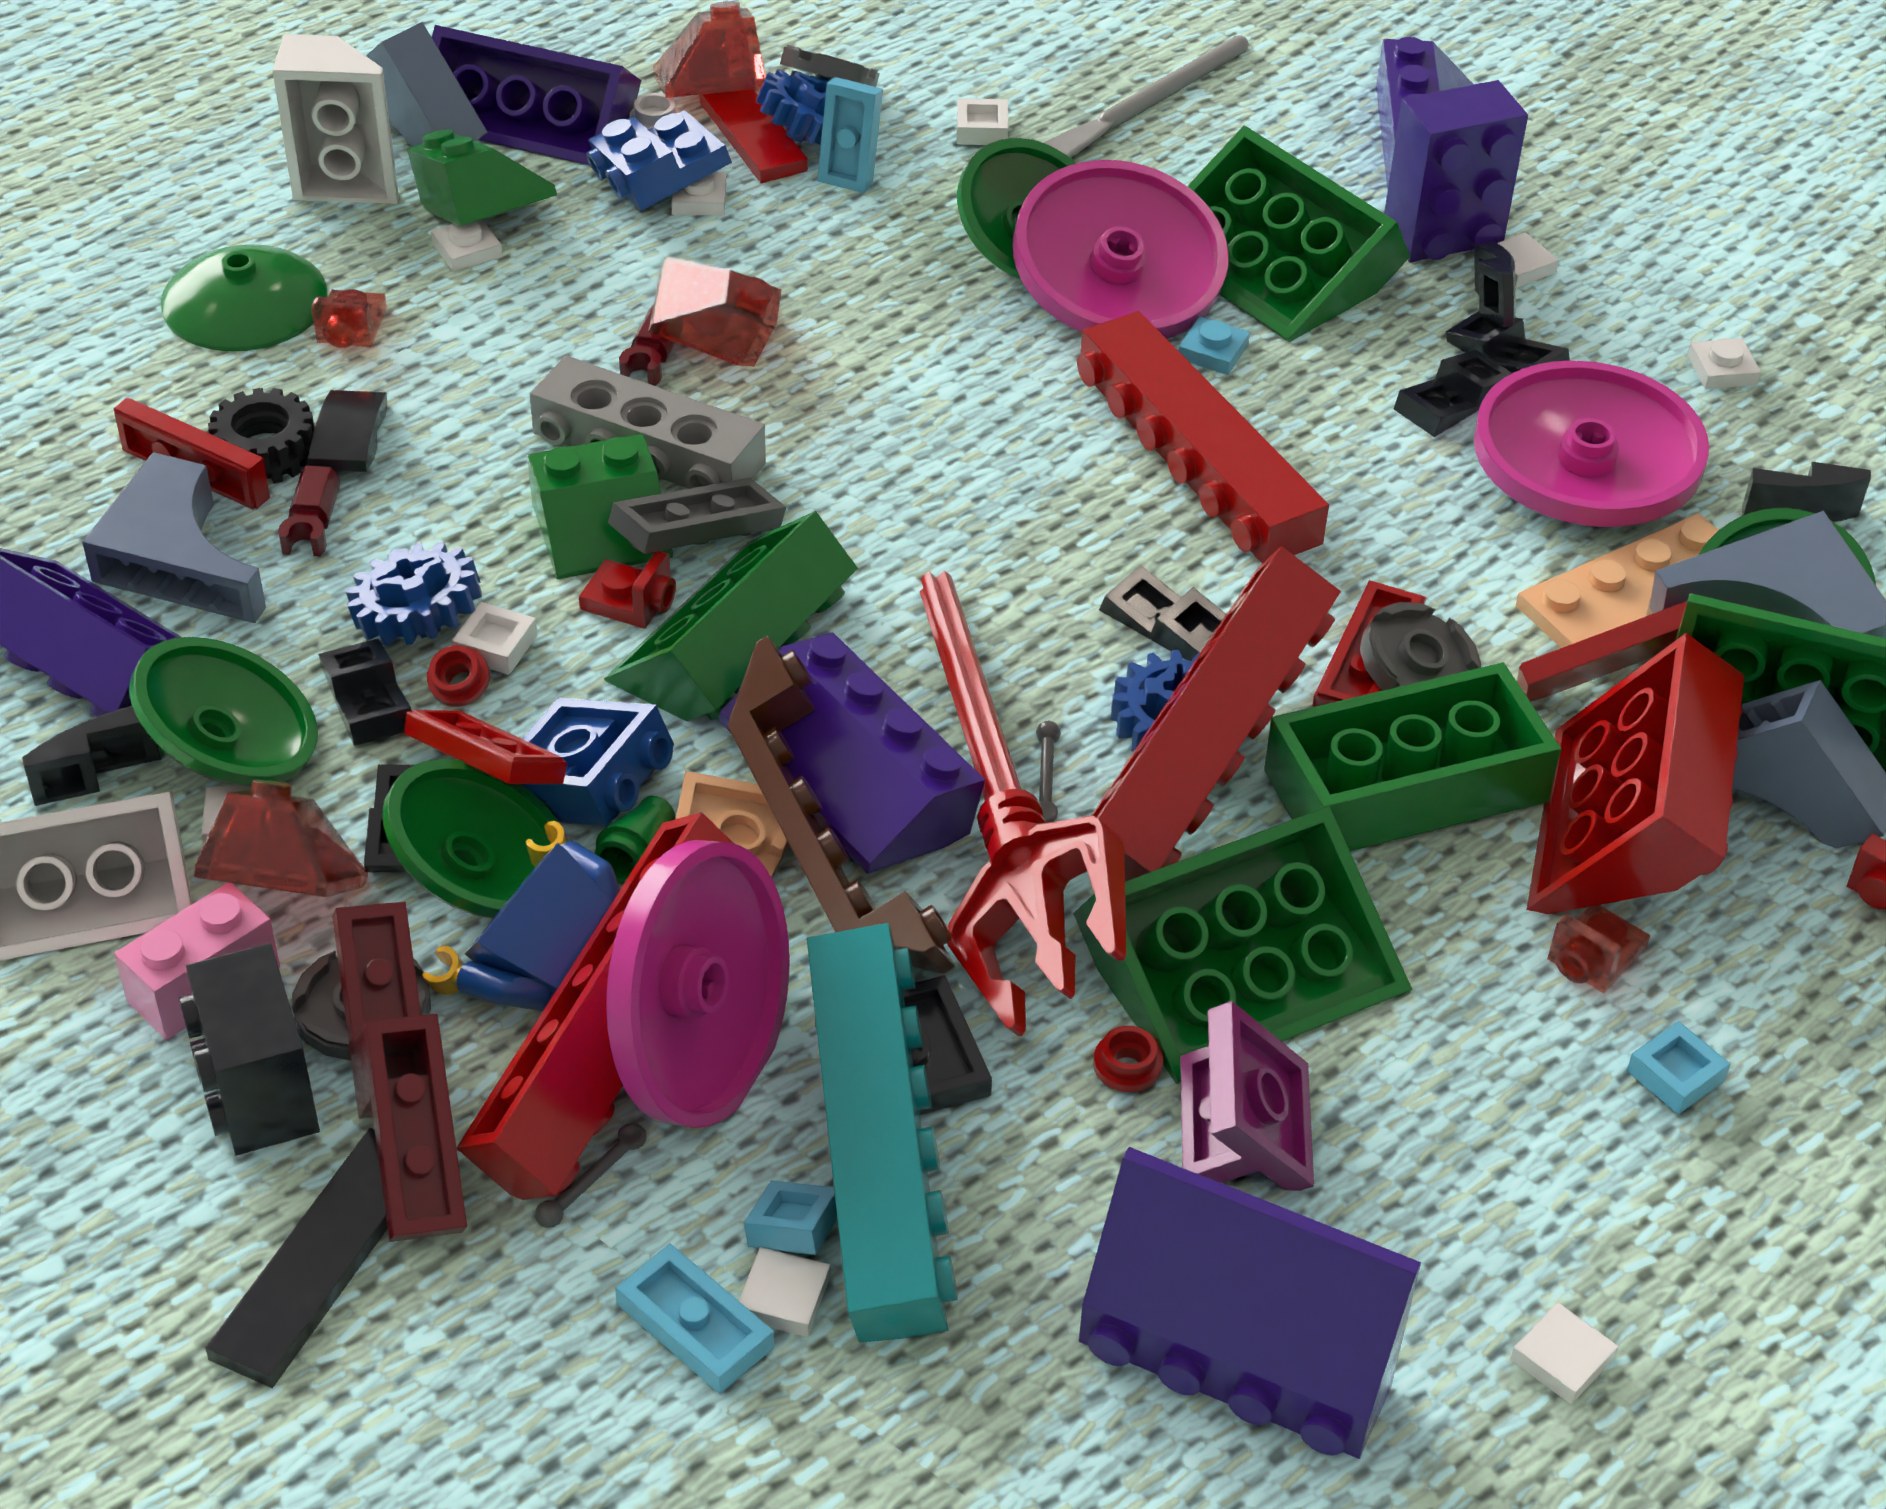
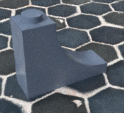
M423 22L382 41L366 55L383 68L389 122L405 137L412 147L423 144L422 137L424 135L439 130H453L454 134L462 137H472L475 142L488 133Z
M153 452L82 541L92 582L251 623H256L266 609L259 568L240 562L221 552L202 533L204 522L214 506L206 465Z
M1824 511L1655 570L1649 605L1653 614L1686 602L1689 594L1692 593L1886 638V599Z
M1821 680L1741 704L1742 714L1739 720L1736 748L1738 756L1734 767L1732 788L1750 793L1781 808L1805 825L1823 844L1836 849L1856 843L1863 845L1872 833L1879 837L1885 835L1886 772Z

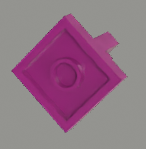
M1233 1001L1209 1009V1046L1180 1056L1182 1168L1220 1183L1260 1171L1284 1190L1301 1191L1313 1187L1314 1171L1308 1063Z

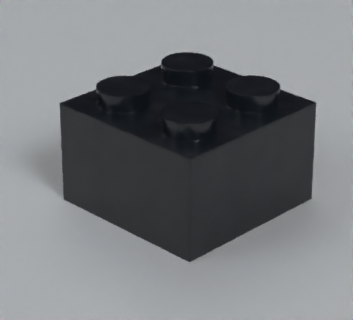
M271 943L185 965L192 994L178 998L189 1039L203 1036V1039L189 1042L203 1091L208 1092L217 1089L216 1092L204 1095L214 1135L219 1136L229 1133L235 1156L319 1133L320 1128L303 1046Z

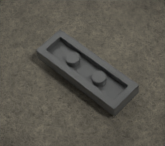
M745 478L613 502L608 523L623 535L632 547L644 554H654L657 551L663 552L667 549L692 544L703 545L713 540L738 535L748 536L753 532L779 528L782 525L786 506L754 480Z

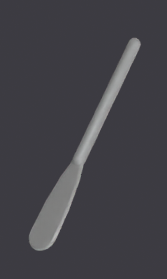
M1242 35L1230 38L1105 110L1099 115L1098 119L1068 130L1044 143L1072 158L1098 140L1106 131L1116 128L1245 53L1249 46L1247 38Z

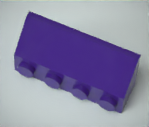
M434 25L433 41L488 132L478 140L590 165L586 156V152L592 150L589 139L602 133L603 128L609 123L619 119L630 118V112L634 108V102L638 97L642 80L623 66Z
M1403 37L1399 40L1383 39L1376 91L1387 189L1402 98L1474 85L1433 41H1422L1415 37Z
M0 548V645L7 649L4 657L11 663L24 669L44 672L50 676L47 685L52 689L73 698H85L93 703L90 712L96 717L132 706L129 692L130 679L142 655L158 643L181 638V636L56 560Z
M833 632L783 646L780 651L786 654L794 650L810 674L813 683L804 689L816 709L781 731L796 758L788 763L787 766L795 780L803 776L811 786L822 806V810L814 814L818 824L824 830L830 827L834 831L847 854L869 874L947 847L969 835L985 779ZM738 693L720 712L719 722L729 732L730 730L727 725Z

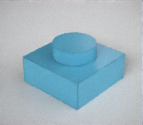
M1199 316L1179 345L1178 351L1191 364L1229 375L1249 345L1250 332L1230 326L1223 321Z
M1677 1021L1631 1054L1627 1072L1679 1115L1726 1080L1731 1063L1680 1021Z
M771 1180L744 1222L748 1247L779 1250L786 1254L804 1253L816 1255L837 1221L834 1187Z

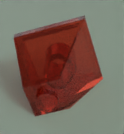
M724 1L711 4L710 11L696 13L653 66L655 79L665 97L761 89L766 77L755 19L747 7L740 8L739 2Z
M665 256L660 268L648 332L737 366L754 367L777 324L782 289L771 286L760 278L748 277L731 269Z
M252 780L251 790L227 793L196 861L194 877L329 897L363 888L368 878V872H365L363 865L314 799L291 796L292 784L268 780Z

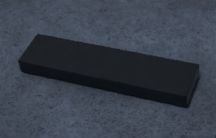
M370 1127L207 1344L205 1350L209 1361L273 1388L387 1231L375 1129Z

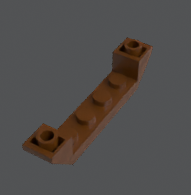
M765 636L755 644L727 726L834 931L840 932L889 923L896 949L909 948L913 967L942 974L948 972L955 965L944 944L953 938L944 920L932 904L922 909L904 891L876 908L860 881L856 879L850 883L841 866L850 861L849 856L830 827L823 831L821 830L814 814L821 811L822 806L803 776L796 780L794 779L787 764L796 758L781 733L782 730L816 710L804 689L813 683L812 678L794 650L783 654L772 640Z

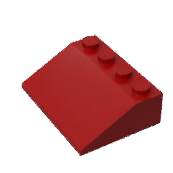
M1685 633L1556 729L1555 740L1561 747V753L1549 802L1544 803L1526 910L1553 914L1677 891L1698 876L1708 875L1720 866L1728 851L1727 833L1729 814L1733 803L1734 767L1738 756L1736 748L1739 720L1742 714L1743 673Z

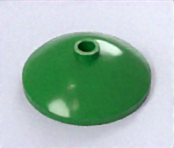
M1008 138L992 142L980 149L971 158L964 168L958 183V211L969 238L982 255L992 264L1007 274L1021 279L1013 257V235L1022 204L1030 191L1040 181L1059 169L1076 164L1074 160L1052 146L1023 138Z
M235 245L205 253L183 266L167 283L161 297V310L168 327L187 342L212 350L249 351L280 344L304 332L322 314L326 306L328 293L326 282L321 272L303 257L286 249L269 245Z
M174 638L158 643L148 649L142 655L132 673L129 685L131 704L144 730L169 757L187 769L206 778L243 786L279 783L299 773L308 763L316 748L318 727L315 715L306 697L278 668L241 647L209 638Z
M456 759L429 760L408 768L392 785L383 806V825L386 837L407 873L423 889L442 902L463 912L485 918H494L535 868L530 860L526 840L531 839L539 846L552 844L547 838L544 825L550 821L558 822L546 805L523 785L508 784L464 763L463 760Z

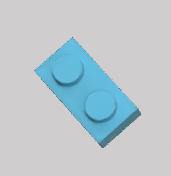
M837 77L827 82L818 182L865 193L873 183L883 95L882 88Z
M671 1243L615 1287L617 1305L719 1394L774 1348V1330Z

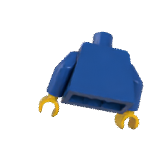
M550 821L544 825L546 835L552 844L539 846L531 839L526 840L530 860L535 868L465 952V955L472 961L464 964L454 949L449 946H441L434 953L443 964L451 966V968L441 976H433L428 972H423V978L431 989L439 994L448 995L460 991L463 995L494 1005L543 1011L620 891L612 865L577 842H567L564 829L559 822Z

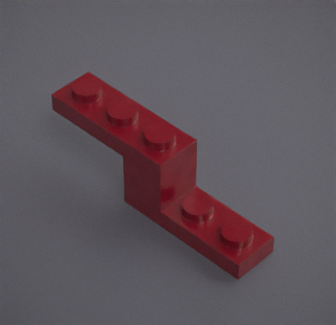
M406 901L335 908L332 918L358 1118L373 1117L389 1242L463 1233L467 1228V1220L438 1014L421 1015Z

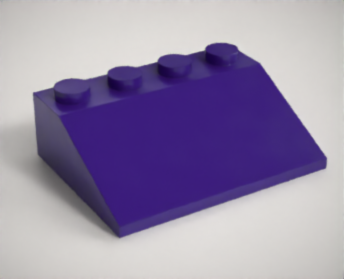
M1128 1147L1122 1158L1082 1303L1079 1342L1088 1345L1091 1352L1107 1364L1124 1366L1131 1363L1157 1374L1161 1382L1174 1392L1182 1395H1195L1200 1392L1229 1404L1232 1412L1248 1423L1265 1425L1272 1422L1300 1434L1302 1440L1309 1447L1317 1452L1326 1455H1338L1344 1452L1360 1459L1392 1386L1421 1262Z

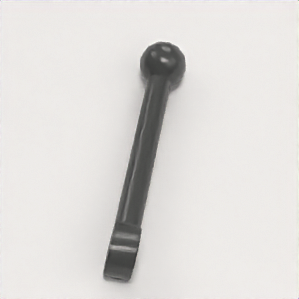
M1048 720L1038 725L1036 735L1042 743L1039 802L1044 819L1047 823L1054 822L1058 816L1057 806L1052 803L1054 743L1059 740L1061 732L1055 722Z
M634 1123L622 1126L618 1131V1142L554 1201L545 1200L537 1206L535 1219L538 1224L545 1228L555 1227L560 1224L563 1219V1211L625 1153L629 1150L639 1149L646 1142L645 1129L641 1125Z

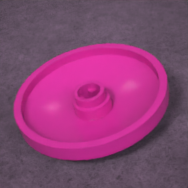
M1092 160L1066 166L1048 175L1030 191L1024 200L1013 235V257L1016 269L1028 292L1049 314L1081 333L1082 330L1140 311L1166 339L1174 337L1190 329L1199 316L1205 317L1218 299L1228 268L1226 238L1218 219L1208 205L1194 191L1172 176L1154 168L1127 161Z
M1590 361L1542 363L1526 367L1503 378L1491 388L1482 400L1474 433V447L1479 463L1487 476L1504 493L1538 513L1569 523L1586 526H1632L1654 521L1673 513L1686 504L1697 492L1702 482L1709 456V441L1706 429L1693 408L1678 394L1658 381L1638 372L1615 365Z
M693 840L668 850L655 861L638 883L627 904L616 934L607 984L606 1010L610 1048L619 1078L633 1103L647 1116L661 1123L702 1128L715 1125L728 1118L740 1107L775 1049L781 1030L788 995L790 966L789 939L784 909L775 883L768 870L752 852L740 845L728 842Z

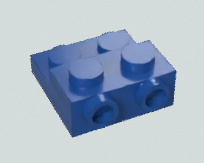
M685 110L681 113H672L657 120L654 127L647 129L634 116L629 119L613 121L603 128L602 133L589 139L592 150L586 152L589 164L599 180L602 181L607 178L616 196L619 199L626 196L640 211L732 163L726 145Z
M558 697L522 739L563 757V760L567 761L564 784L521 785L531 791L541 801L547 802L558 822L607 827L621 811H629L635 806L641 784L655 770H663L669 765L673 755L674 743L657 705Z

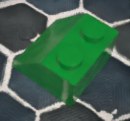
M447 129L428 133L422 137L423 144L407 148L421 204L428 212L458 226L557 195L555 185L499 151L473 141L472 137H462L454 134L453 130Z
M643 434L614 437L605 441L571 447H558L549 451L527 454L532 505L557 579L594 573L605 559L628 566L649 562L654 554H644L632 547L630 542L608 523L613 502L661 494L657 470ZM667 549L663 551L665 553H668L670 558H673L672 549Z

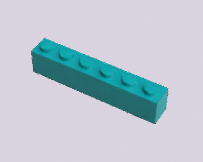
M889 923L807 937L849 1317L859 1343L904 1339L949 1331L945 1302L958 1300L951 1256L939 1257L936 1236L949 1234L942 1191L930 1192L928 1172L940 1170V1161L933 1127H921L919 1110L932 1108L925 1066H913L911 1049L923 1047V1036L916 1005L905 1006L904 990L915 989L914 971L909 948L896 949Z

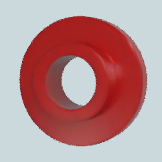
M460 645L448 646L437 652L432 658L427 672V684L433 696L439 702L453 707L465 706L476 701L486 691L490 681V670L484 657L478 651ZM469 673V676L461 683L450 685L452 679L457 674Z
M1120 1026L1109 1031L1096 1046L1093 1059L1094 1071L1097 1077L1112 1089L1122 1092H1138L1154 1085L1161 1076L1163 1054L1154 1037L1146 1030L1136 1026ZM1122 1058H1131L1136 1060L1138 1063L1126 1064L1118 1060Z

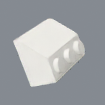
M284 34L272 71L293 200L398 204L399 193L383 68L338 36Z
M172 791L0 822V961L143 934L192 905L182 839Z

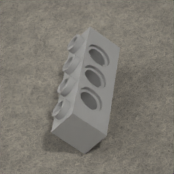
M567 355L529 393L534 434L540 435L543 440L552 445L565 444L568 446L605 441L614 437L643 434L657 470L658 480L663 479L689 489L745 478L753 480L766 464L765 424Z

